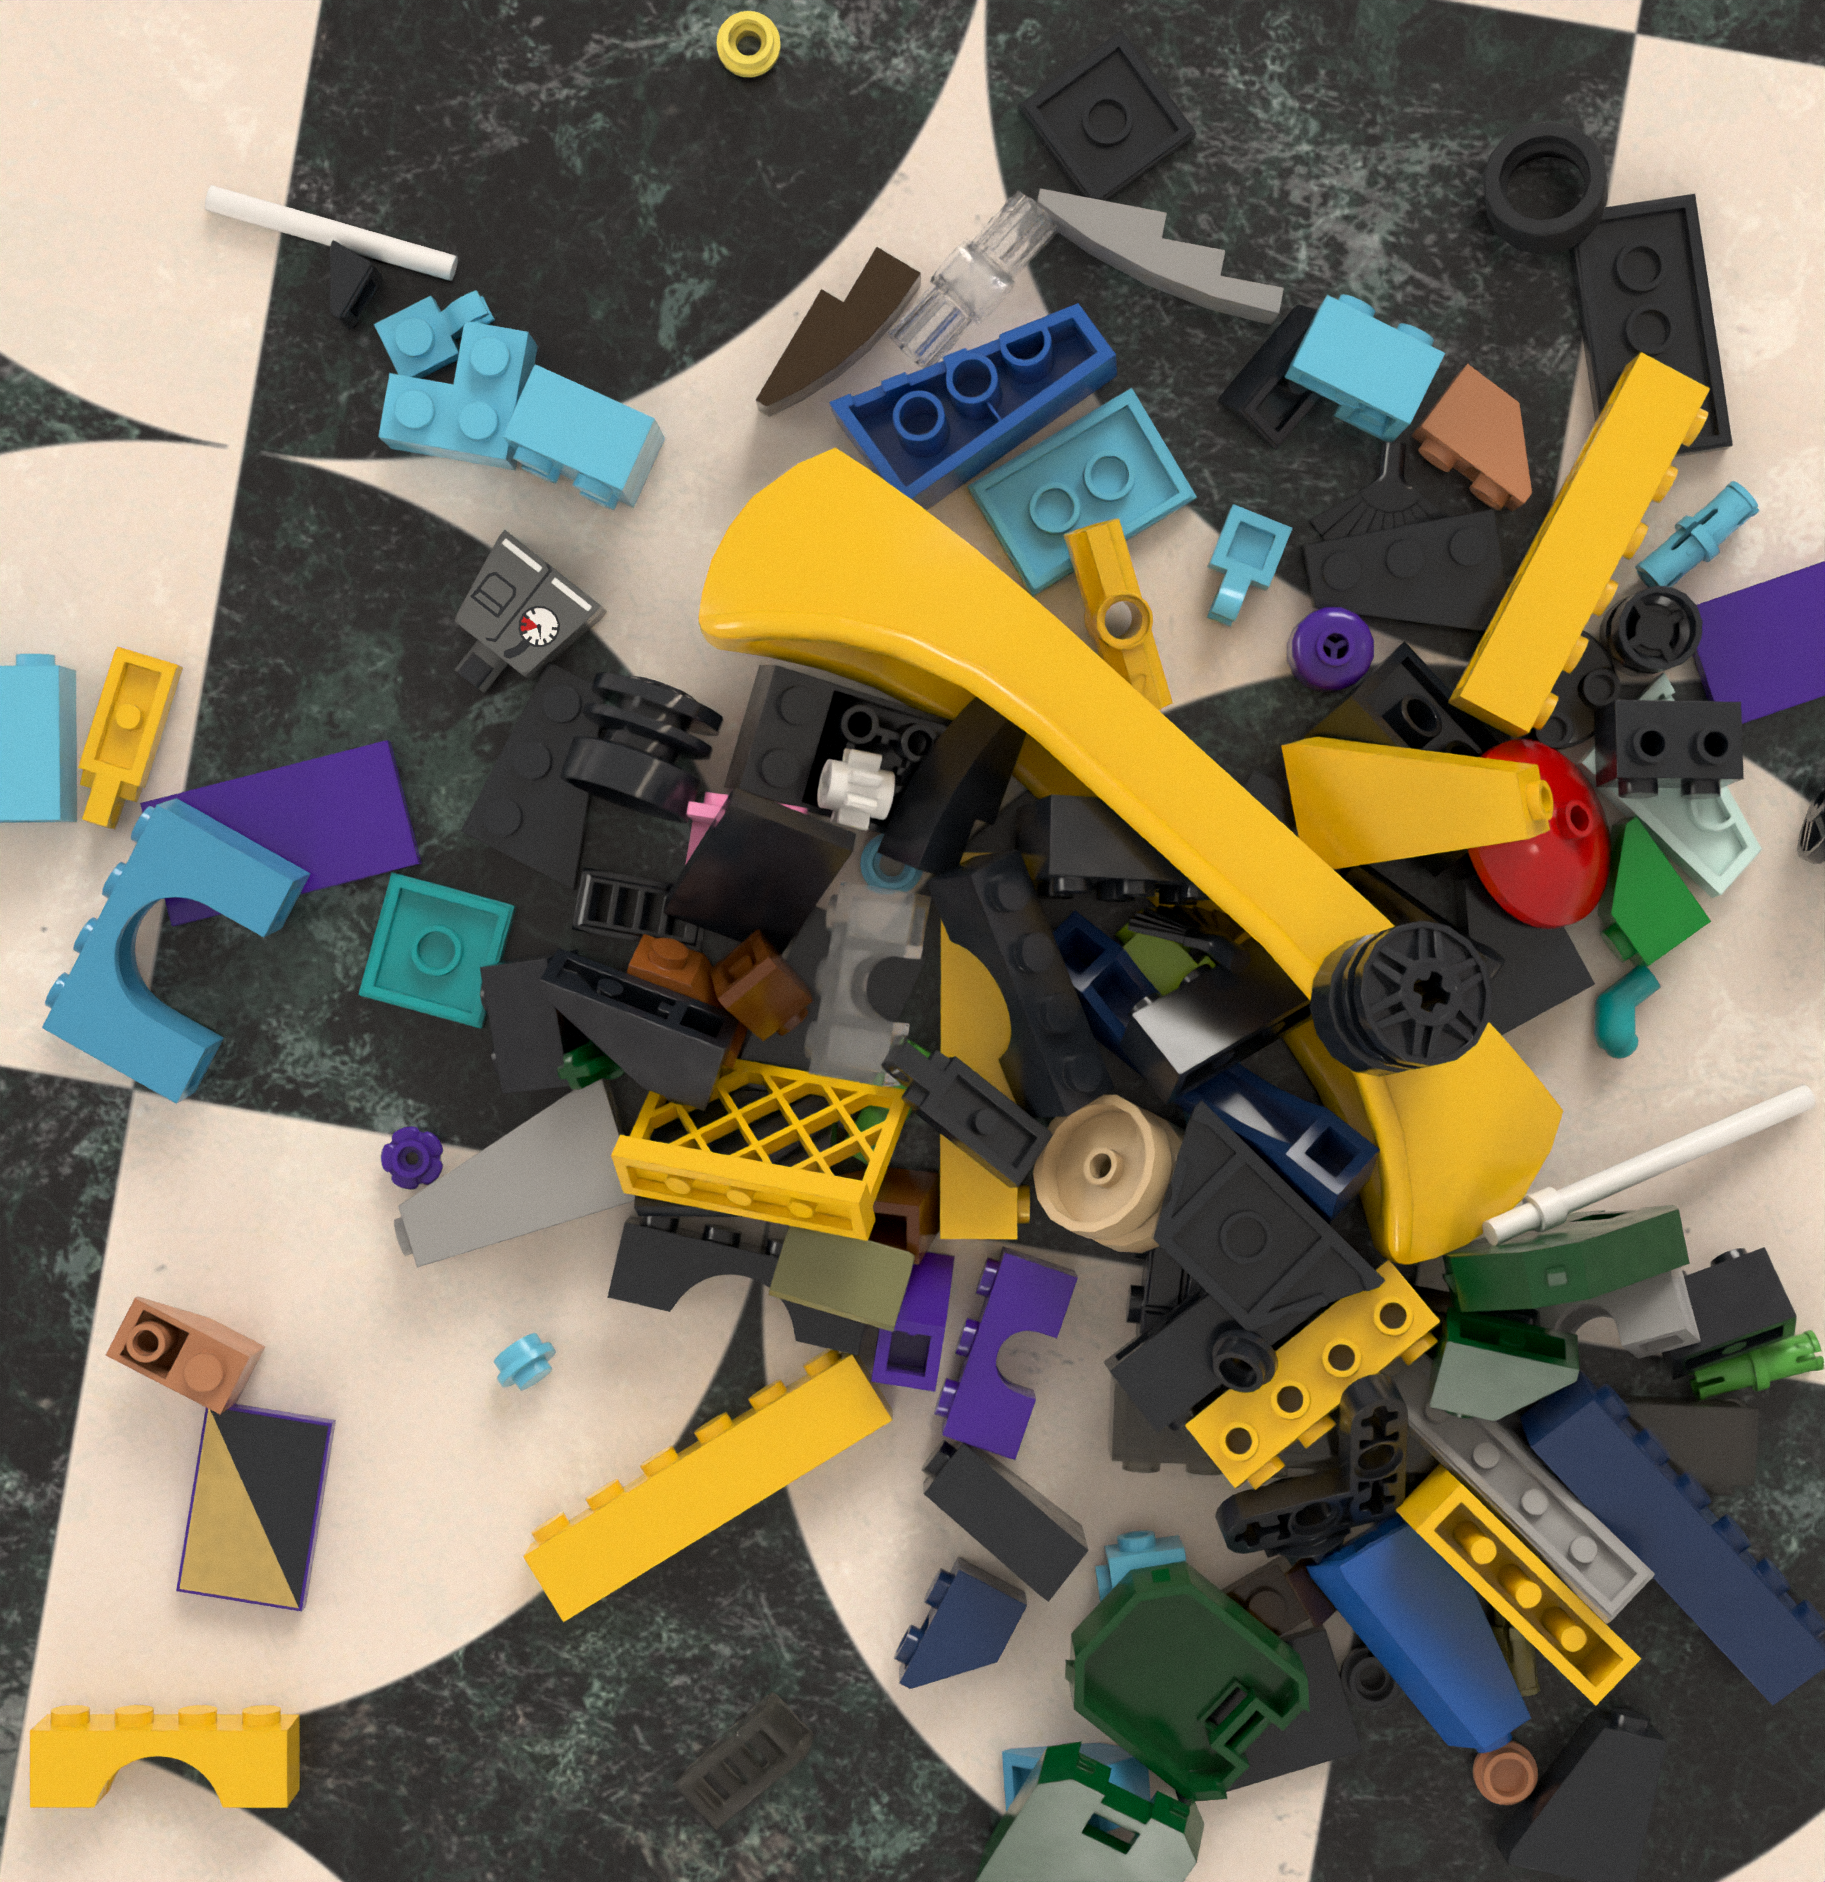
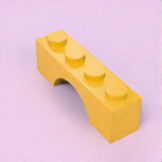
M84 1705L55 1707L51 1709L50 1714H47L30 1730V1808H94L110 1791L122 1767L141 1758L155 1756L175 1758L199 1770L214 1787L223 1808H287L300 1790V1714H281V1708L274 1705L246 1707L242 1710V1714H217V1707L211 1705L186 1706L180 1708L178 1714H154V1708L148 1705L119 1707L114 1710V1714H90V1707Z

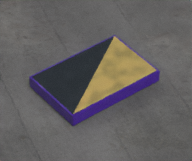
M234 1404L222 1414L205 1408L176 1591L301 1612L304 1610L307 1603L336 1420L241 1404Z

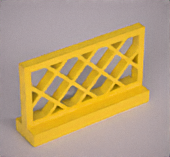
M737 1059L734 1068L724 1065L719 1082L709 1101L720 1098L729 1113L728 1115L697 1130L688 1115L689 1112L697 1108L689 1105L675 1104L671 1101L665 1105L667 1099L663 1095L649 1091L630 1136H619L611 1157L622 1191L626 1194L868 1241L876 1220L873 1205L910 1106L901 1099L906 1091L905 1089ZM748 1083L765 1086L769 1095L739 1110L728 1094ZM808 1094L826 1098L830 1105L829 1107L800 1121L789 1106L790 1103ZM869 1105L889 1109L885 1121L863 1132H860L850 1117L851 1114ZM779 1109L790 1126L758 1141L748 1124ZM678 1117L688 1132L687 1135L669 1144L650 1140L654 1129ZM840 1120L850 1138L819 1152L809 1135ZM739 1129L749 1145L731 1155L711 1152L707 1146L708 1143ZM799 1140L810 1157L792 1167L772 1164L768 1155ZM876 1144L875 1149L873 1151L871 1149V1146ZM861 1152L868 1163L862 1181L834 1176L829 1168Z

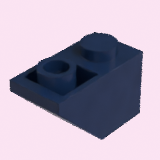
M960 1557L956 1559L950 1572L940 1568L924 1598V1603L931 1606L930 1611L921 1628L912 1624L908 1627L894 1655V1659L902 1663L899 1667V1684L913 1689L997 1663L1027 1607L1025 1591Z

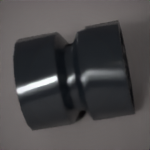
M1653 586L1619 600L1606 612L1600 625L1599 642L1609 654L1616 670L1629 676L1646 677L1679 666L1687 661L1696 652L1702 639L1703 621L1697 605L1686 593L1673 587Z

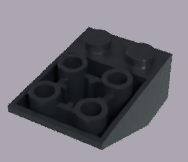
M759 665L724 787L732 790L736 787L776 803L807 808L809 813L831 819L833 810L818 806L819 781L826 761L828 759L843 761L845 748L882 755L880 769L894 773V796L887 817L884 820L870 817L868 830L885 834L892 814L912 776L935 742L953 720L778 665Z
M1051 794L1016 808L1015 850L1019 849L1038 898L1072 899L1073 894H1090L1092 890H1097V901L1135 902L1136 897H1154L1155 893H1159V904L1197 905V900H1211L1099 797Z

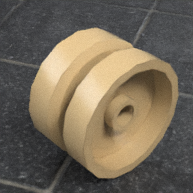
M1104 1094L1067 1117L1054 1118L1047 1128L1052 1132L1053 1136L1036 1160L1033 1170L1037 1199L1049 1218L1071 1232L1088 1239H1093L1118 1252L1143 1253L1159 1247L1151 1236L1185 1133L1184 1129L1118 1095Z

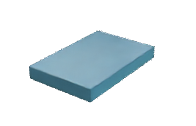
M1132 388L967 486L973 500L1032 597L1074 573L1064 534L1095 523L1119 518L1125 540L1127 541L1197 498Z

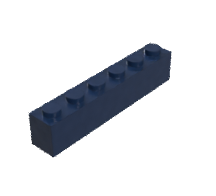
M1580 1370L1576 1382L1549 1394L1520 1416L1530 1447L1595 1517L1655 1573L1653 1576L1655 1581L1772 1705L1776 1704L1825 1668V1640L1823 1638L1825 1635V1620L1808 1600L1804 1599L1799 1604L1795 1603L1786 1593L1791 1589L1788 1581L1768 1557H1764L1758 1562L1747 1551L1751 1546L1749 1539L1728 1514L1718 1519L1707 1507L1711 1503L1710 1497L1690 1472L1685 1471L1680 1476L1674 1472L1666 1463L1671 1459V1456L1658 1437L1647 1427L1638 1433L1626 1420L1631 1413L1619 1395L1607 1383L1597 1388Z

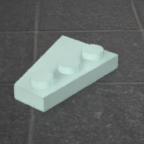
M1662 673L1655 677L1635 700L1674 701L1671 695L1675 691L1666 674ZM1594 744L1576 766L1586 776L1588 781L1596 787ZM1727 786L1721 788L1720 797L1710 799L1681 798V788H1658V796L1650 798H1621L1618 796V788L1596 787L1627 818L1637 816L1657 846L1711 898L1722 895L1762 850Z

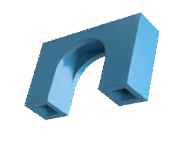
M176 798L157 804L155 808L149 806L136 822L131 833V840L137 844L127 863L120 862L106 880L102 895L108 898L99 918L92 917L80 931L73 950L79 953V956L70 974L62 973L51 987L45 1000V1005L51 1008V1011L42 1028L177 1104L196 1092L224 1037L167 1006L148 989L138 970L135 955L136 936L143 918L163 898H187L201 902L258 935L266 937L282 929L311 873Z

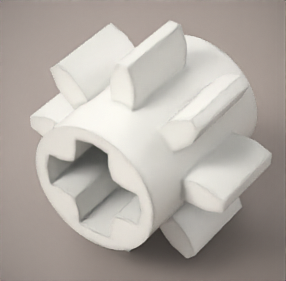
M845 748L843 761L832 759L826 761L819 781L818 806L833 810L830 820L831 824L867 831L870 817L881 820L887 817L894 796L895 776L891 771L880 769L882 755Z

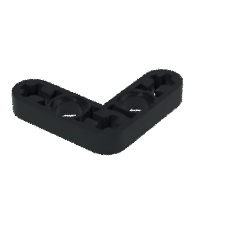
M1382 1374L1368 1375L1357 1379L1342 1393L1339 1423V1467L1261 1486L1256 1490L1254 1488L1230 1496L1217 1508L1215 1518L1228 1549L1240 1554L1254 1553L1377 1522L1396 1512V1509L1403 1504L1405 1498L1408 1409L1395 1381L1391 1377ZM1373 1412L1375 1413L1376 1417L1368 1418L1373 1415ZM1377 1445H1383L1376 1451L1370 1452L1368 1454H1362L1372 1447H1375ZM1315 1502H1320L1319 1504H1317L1316 1506H1314V1507H1312V1508H1309V1509H1307V1510L1300 1511V1510L1303 1509L1305 1506H1308V1505L1313 1504V1503H1315Z

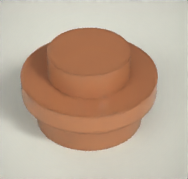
M1511 1740L1508 1744L1497 1750L1478 1753L1473 1765V1778L1479 1791L1489 1801L1499 1805H1513L1523 1801L1532 1793L1538 1779V1768L1534 1757L1522 1744Z

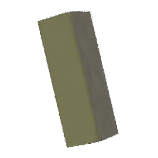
M789 1226L768 1295L893 1332L909 1283L915 1256L910 1252L870 1240L865 1241Z

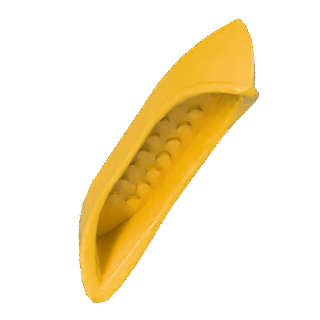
M837 448L798 463L755 494L728 527L711 560L702 590L698 616L701 633L706 641L715 648L764 656L821 669L876 688L912 708L950 720H954L975 697H978L1027 732L1012 776L1038 799L1051 794L1101 798L1211 899L1197 900V905L1195 906L1209 911L1216 909L1228 914L1245 930L1242 935L1235 939V942L1240 945L1246 939L1253 937L1267 950L1310 1001L1313 979L1327 955L1346 941L1395 927L1370 902L1048 609L977 549L919 504ZM1155 893L1154 897H1146L1156 907L1163 905L1159 904V893ZM1163 905V906L1174 907L1175 905ZM1181 905V906H1185V907H1188V908H1193L1194 905ZM1313 1019L1282 1037L1316 1088L1324 1107L1328 1108L1380 1149L1371 1178L1359 1191L1374 1247L1384 1258L1394 1263L1407 1265L1434 1259L1461 1248L1484 1233L1482 1226L1484 1221L1512 1210L1524 1198L1552 1149L1563 1109L1490 1022H1488L1478 1043L1459 1059L1380 1077L1353 1072L1334 1059L1317 1036Z

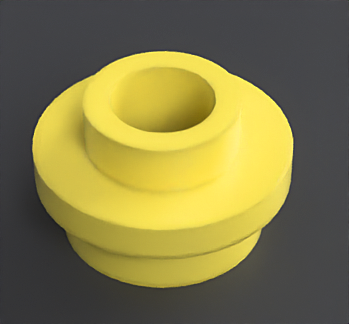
M754 11L736 13L730 16L719 29L717 51L720 60L729 71L738 76L756 77L766 73L774 66L780 54L781 42L779 32L774 23L761 13ZM748 36L757 38L761 43L759 51L750 56L741 54L737 49L739 41Z

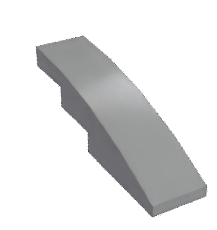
M1040 188L1035 216L1097 259L1145 285L1206 309L1272 325L1277 318L1284 288L1221 276L1225 250L1162 238L1166 212Z

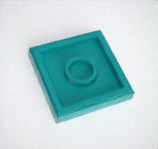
M392 872L358 995L473 1027L484 1028L488 1013L485 1011L480 997L482 984L480 967L503 960L517 906Z

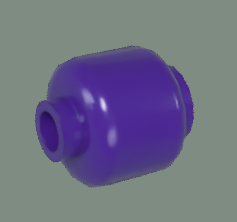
M1324 607L1308 614L1293 628L1287 642V662L1294 677L1303 686L1322 693H1335L1356 684L1368 672L1374 658V639L1368 625L1356 613L1342 607ZM1327 637H1334L1338 642L1333 643ZM1323 646L1329 649V657L1324 652ZM1342 648L1343 657L1337 659L1338 649Z

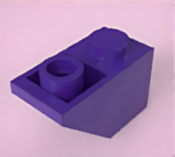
M927 1251L919 1265L913 1264L894 1331L891 1332L879 1328L871 1382L936 1391L955 1255Z

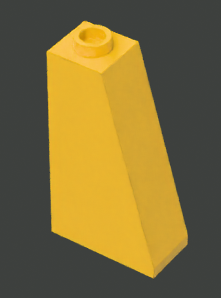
M1325 737L1307 738L1281 745L1298 837L1332 869L1526 840L1550 831L1548 820L1553 815V797L1548 783L1540 779L1539 768L1535 764Z

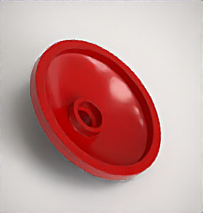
M1514 739L1489 749L1482 754L1481 758L1538 765L1540 779L1545 780L1551 789L1553 815L1548 820L1550 831L1533 838L1468 848L1471 861L1478 876L1497 903L1523 923L1542 929H1555L1582 920L1593 911L1600 901L1606 888L1611 864L1609 826L1604 809L1594 788L1573 762L1559 751L1539 741Z

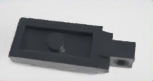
M904 1042L903 1045L897 1046L895 1044L880 1065L901 1085L907 1087L901 1099L908 1106L913 1107L911 1111L1009 1188L1020 1186L1053 1136L1052 1132L956 1056L948 1058L936 1050L927 1058L911 1044Z

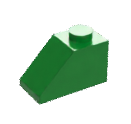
M1635 816L1622 818L1612 825L1610 834V871L1606 888L1599 901L1597 915L1606 926L1600 932L1601 937L1619 961L1624 963L1629 959L1633 965L1649 966L1706 926L1711 920L1640 820Z

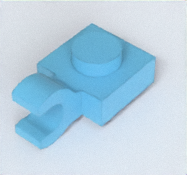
M476 290L458 298L443 311L440 310L436 300L429 296L375 323L374 326L398 375L421 379L458 360L460 349L455 340L462 337L465 321L488 325L495 319L484 297H480Z
M1232 505L1207 568L1224 574L1207 618L1231 627L1232 622H1235L1249 585L1265 591L1269 588L1292 527L1237 505Z

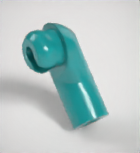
M1636 966L1602 992L1595 1002L1594 1036L1599 1047L1604 1049L1612 1058H1626L1637 1049L1638 1037L1635 1034V1007L1661 988L1656 977L1646 966Z

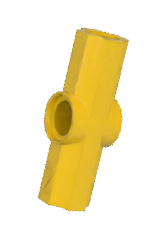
M1119 518L1095 523L1064 534L1063 536L1085 607V628L1090 637L1095 640L1099 657L1158 710L1173 704L1152 633V610L1147 601L1142 598ZM1122 601L1130 609L1132 621L1129 629L1119 637H1113L1105 627V616L1113 604Z

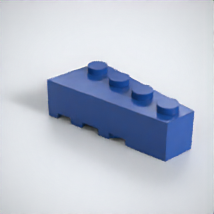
M1079 303L999 334V339L968 351L966 348L942 357L943 361L908 375H906V372L881 381V386L853 397L850 393L830 401L829 404L837 423L872 472L927 511L1117 376L1116 354Z

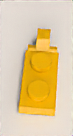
M117 646L78 766V768L83 769L80 785L91 788L82 820L105 828L116 829L126 799L138 802L142 788L146 787L183 667Z

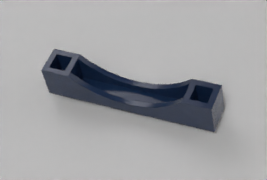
M1074 910L1053 932V935L1094 1038L1142 1076L1119 1045L1129 1023L1128 1013L1146 996L1152 993L1160 994V992L1141 972L1123 947ZM1240 1063L1173 1101L1187 1113L1191 1114L1193 1106L1199 1100H1202L1329 1225L1368 1183L1380 1150L1328 1108L1310 1103L1277 1088L1246 1069Z

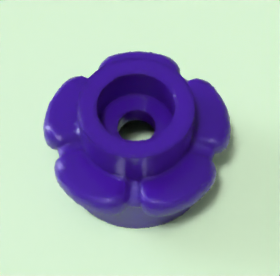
M413 1126L403 1127L395 1131L392 1135L391 1143L384 1145L381 1152L382 1167L386 1172H390L392 1182L400 1188L409 1190L416 1189L422 1183L424 1185L433 1183L443 1169L441 1161L443 1147L440 1140L429 1131L420 1132L417 1127ZM414 1152L418 1155V1162L416 1164H410L407 1161L408 1153Z

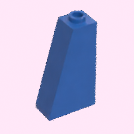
M1398 1512L1345 1542L1340 1553L1330 1551L1323 1556L1319 1565L1314 1561L1306 1566L1312 1580L1448 1746L1475 1748L1478 1753L1491 1752L1508 1744L1513 1738L1511 1731L1531 1719L1472 1585L1437 1553Z

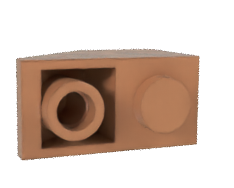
M1467 364L1455 376L1411 436L1422 444L1418 451L1431 464L1445 472H1450L1452 468H1455L1473 483L1469 487L1470 491L1483 503L1495 510H1501L1505 506L1513 512L1523 505L1532 494L1520 404Z
M137 1296L134 1298L105 1355L202 1406L222 1414L237 1403L265 1346L209 1317Z

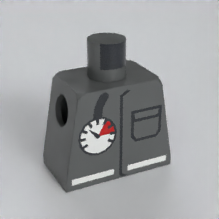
M504 530L498 537L456 615L455 622L478 640L454 670L483 693L488 690L507 664L532 681L545 670L548 662L553 663L598 623L607 611L518 539Z

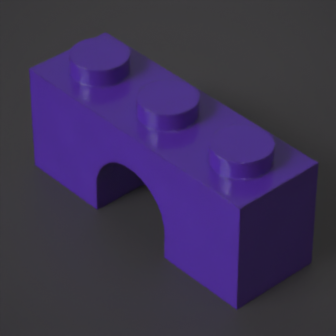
M1004 1246L998 1261L987 1257L975 1294L985 1297L977 1321L966 1318L955 1349V1354L965 1357L957 1381L949 1378L945 1379L934 1411L935 1415L944 1417L942 1422L943 1436L1016 1460L1036 1397L1034 1390L1015 1384L1001 1374L996 1365L997 1354L1007 1338L1021 1331H1035L1054 1338L1058 1337L1078 1279L1074 1270Z

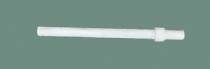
M1801 1085L1559 1190L1546 1187L1525 1196L1521 1206L1484 1221L1482 1225L1484 1235L1491 1245H1498L1530 1230H1535L1538 1233L1545 1232L1565 1223L1567 1214L1814 1108V1094L1809 1087Z

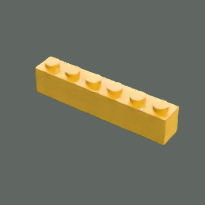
M1642 352L1625 366L1448 703L1515 739L1529 733L1532 727L1537 730L1543 728L1558 701V696L1551 693L1556 680L1562 670L1569 674L1573 671L1587 647L1589 640L1581 636L1585 625L1592 613L1598 617L1603 614L1618 588L1619 583L1611 579L1621 557L1630 560L1634 556L1648 531L1649 526L1640 522L1651 500L1659 504L1664 499L1678 474V469L1670 464L1681 443L1689 447L1705 424L1708 412L1700 407L1710 388Z
M964 852L960 864L974 856L991 853ZM941 920L940 1052L948 1058L954 1056L959 1058L1016 1104L998 1060L1006 1052L1011 1037L1010 1017L1004 997L993 976L983 963L970 951L950 941ZM940 1134V1239H1017V1224H1029L1030 1221L1029 1185L1009 1188Z
M832 1349L822 1351L803 1365L807 1374L787 1387H785L781 1379L770 1383L748 1399L753 1408L733 1420L730 1419L727 1412L718 1415L694 1432L699 1441L678 1454L672 1445L659 1451L640 1465L644 1475L624 1487L618 1479H615L585 1499L590 1508L568 1520L565 1513L561 1512L535 1528L531 1532L535 1541L530 1544L523 1558L562 1621L565 1622L891 1422L893 1420V1409L877 1383L871 1382L872 1375L861 1357L845 1352L840 1354L839 1351Z

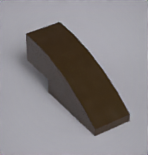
M876 247L844 302L821 289L756 398L758 410L770 417L805 400L839 378L867 354L898 320L921 286V273Z

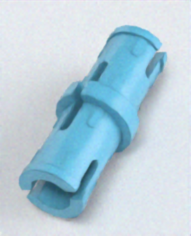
M1731 481L1724 490L1693 517L1686 515L1675 524L1676 532L1635 566L1638 576L1648 588L1653 586H1674L1702 560L1710 562L1720 553L1718 546L1747 520L1759 512L1757 502L1742 485Z

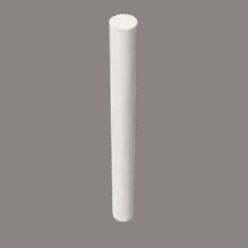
M213 185L210 186L206 195L205 210L328 246H331L332 240H335L356 254L452 281L455 275L458 257L452 254Z

